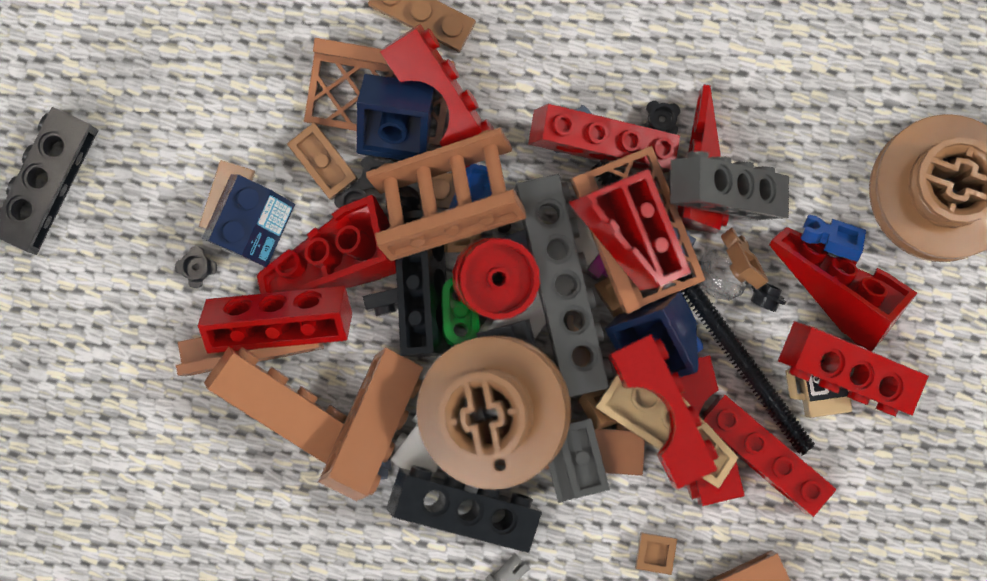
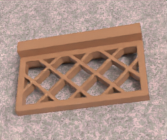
M315 38L313 46L314 59L304 122H314L318 125L357 131V124L352 123L345 113L347 109L357 103L360 93L351 76L363 68L369 69L373 75H378L376 71L389 73L385 77H393L395 74L380 53L382 49ZM322 62L336 64L343 74L341 78L328 87L320 77ZM342 65L352 66L355 68H353L347 73ZM347 80L358 96L341 107L331 93V90ZM318 83L323 88V91L317 94ZM327 94L338 111L326 119L313 117L315 102ZM443 96L434 102V107L440 103L441 105L439 117L433 110V117L437 121L435 137H429V144L440 145L439 142L444 133L448 106ZM341 114L346 122L333 119Z
M652 146L569 179L576 198H579L599 189L594 178L595 176L609 172L624 179L629 176L628 173L635 160L645 156L648 158L652 168L651 176L653 180L656 178L659 186L657 188L658 193L664 198L666 203L664 206L667 213L668 211L673 221L671 222L672 227L678 233V242L684 248L686 253L685 259L690 263L694 277L684 281L674 280L672 281L674 285L664 289V285L657 287L655 293L642 297L639 288L590 230L621 310L626 314L706 280L676 205L670 204V189ZM627 164L623 173L615 170V168Z

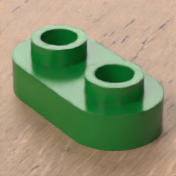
M453 277L446 281L441 292L442 334L445 341L452 347L464 341L477 338L476 333H479V314L471 311L461 301H456L453 298L452 293L455 292ZM463 326L466 329V335L457 336L454 333V327Z

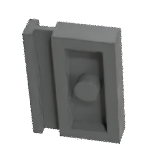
M591 418L570 423L563 447L555 459L548 465L558 503L610 490Z

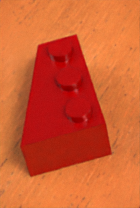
M649 169L568 202L640 291L661 287L691 273Z

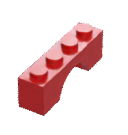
M419 24L386 45L380 53L399 82H423L434 87L443 96L449 110V124L439 142L441 147L476 136L485 130H494L492 124L487 119L482 121L475 109L479 106L472 93L468 89L463 91L456 79L459 78V74L453 63L449 59L444 61L439 54L437 48L440 47V44L434 33L429 28L424 30L422 25Z
M651 334L608 354L624 388L638 387L646 389L658 396L667 408L670 418L669 435L665 444L657 452V456L672 487L678 490L717 471L718 468L714 461L719 459L718 454L710 439L703 440L697 428L702 425L701 419L693 405L687 407L681 395L686 392L685 387L677 372L670 373L664 361L669 359V355L660 339L654 341Z
M710 355L698 358L699 370L696 373L680 377L686 390L681 395L690 406L693 405L698 415H700V411L707 399L719 390ZM737 462L719 488H716L703 478L687 485L691 500L697 499L698 504L701 506L745 496Z

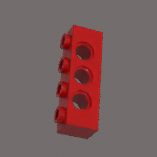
M546 104L534 110L528 145L597 161L607 158L608 162H613L652 146L662 172L666 173L671 171V160L677 159L680 135L553 104ZM647 156L635 160L631 166V169L644 171L649 169L650 173L652 171Z
M345 286L212 298L205 301L198 322V329L207 354L225 352L228 347L239 351L241 347L251 350L347 341L352 310Z
M796 321L792 324L778 362L790 366L788 374L808 382L811 375L820 378L818 386L835 393H839L841 387L849 390L848 398L868 405L870 399L878 402L875 409L895 417L898 411L913 416L929 377L919 371ZM825 354L824 363L820 365L821 358ZM854 367V372H853L852 376L850 377V372H851L852 368Z
M725 394L718 395L700 417L737 457L804 514L814 517L837 490Z

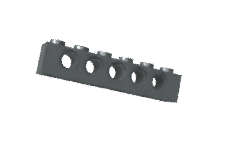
M559 174L516 183L515 192L524 205L527 217L522 222L529 252L534 256L539 268L540 286L538 291L555 364L565 380L569 396L572 397L609 388L607 380L613 379L609 359H602L599 345L604 344V335L600 322L594 323L591 309L596 308V301L592 287H585L583 274L588 273L585 255L583 252H577L574 240L579 238L580 235L576 218H569L566 204L571 201L567 181L561 182ZM543 206L553 207L558 214L557 222L550 225L543 223L538 215L539 209ZM559 241L565 246L566 255L563 259L554 260L548 255L547 245L549 242ZM559 276H568L572 279L574 290L570 295L564 296L557 292L555 281ZM568 311H576L582 317V325L577 331H570L564 325L563 318ZM577 346H584L590 352V361L583 367L575 365L572 360V352Z

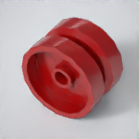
M481 238L468 244L458 255L452 270L453 287L459 300L471 311L494 320L510 319L523 313L535 300L540 286L539 268L534 256L522 244L505 238ZM494 273L501 274L500 281H494L493 283L492 275Z

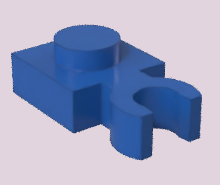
M807 216L803 225L805 229L801 240L811 244H825L824 251L838 257L856 262L859 261L864 248L865 229L832 219L831 223L827 224L817 216Z

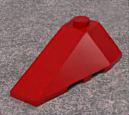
M703 84L698 95L688 152H708L709 158L718 157L721 154L711 85ZM678 206L677 208L684 227L687 229L716 234L720 231L721 226L726 227L729 215L683 206Z
M369 195L340 207L332 213L333 218L321 228L317 229L315 227L306 234L308 238L295 249L286 250L256 274L260 294L335 286L350 288L396 274L395 260L390 261L377 246L375 233L387 230L390 227V223L376 197Z
M789 227L784 228L771 240L769 246L841 332L849 336L855 344L872 352L913 301L917 292L879 268H876L874 275L858 269L856 261L842 257L834 258L824 251L825 244L807 243L801 240L802 233Z

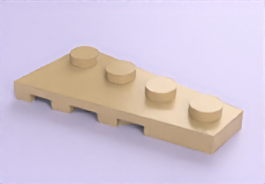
M616 374L595 408L660 450L665 444L670 430V418L666 406L658 396L646 389L638 387L624 388ZM684 399L687 407H689V403ZM701 419L702 425L697 428L703 440L710 439L719 459L714 461L718 470L703 477V479L719 488L738 457L713 429Z

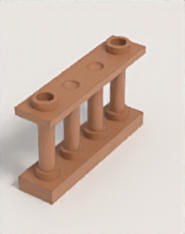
M502 129L485 130L476 136L395 163H386L377 169L366 172L367 179L380 194L385 193L390 227L387 230L375 233L377 246L390 261L527 218L524 205L513 189L506 191L499 155L511 152L512 146ZM485 160L492 195L472 202L465 167ZM451 171L458 205L453 209L438 213L432 177ZM418 182L424 216L419 220L404 224L399 188Z

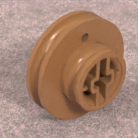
M934 115L909 125L895 135L880 151L870 175V204L881 230L901 250L917 258L934 262L957 261L987 250V125L961 115Z
M501 335L484 336L464 341L450 348L428 370L418 395L417 423L421 439L429 455L448 475L476 488L505 489L533 478L545 469L558 455L570 428V396L559 369L540 349L514 337ZM466 397L468 406L464 407V399ZM483 408H496L498 419L494 420V417L485 418ZM501 458L506 462L504 470L496 468V460Z

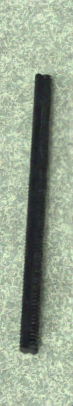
M604 158L596 165H594L590 170L596 169L610 162L607 161V158ZM609 172L596 176V178L600 177L598 181H603L601 185L605 184V186L617 182L621 178ZM687 274L676 280L684 281L691 278L692 274ZM696 284L681 290V293L684 292L682 296H687L685 300H690L688 304L692 303L690 307L695 306L693 311L697 310L695 314H700L698 318L703 317L701 322L705 321L703 325L708 324L706 329L711 328L708 332L713 331L711 336L716 335L713 339H719L716 342H721L719 347L724 346L721 349H726L724 354L729 353L726 357H732L729 359V361L734 360L732 365L737 364L735 368L739 367L737 372L742 371L740 375H745L742 378H747L745 382H750L748 386L752 385L750 389H755L753 393H758L755 396H760L758 400H763L760 403H765L763 407L768 406L765 410H771L768 413L770 415L773 413L771 418L776 417L773 421H779L776 423V425L781 424L778 428H784L781 430V432L786 431L783 435H789L786 437V439L791 438L789 443L794 442L792 446L796 445L794 450L799 449L797 453H802L801 456L805 455L814 447L815 443L812 442L811 438L809 439V435H807L806 431L804 432V428H801L802 425L799 424V421H796L797 418L794 417V414H791V410H789L788 406L786 407V403H783L784 400L781 399V396H778V392H776V389H773V385H770L771 382H768L765 374L762 375L763 371H760V367L757 368L758 364H755V360H752V356H749L750 354L747 353V349L744 350V346L739 342V338L737 339L734 332H731V328L728 327V324L726 325V321L723 320L721 314L715 309L716 307H713V303L710 302L708 296L702 291L703 289H700V285Z

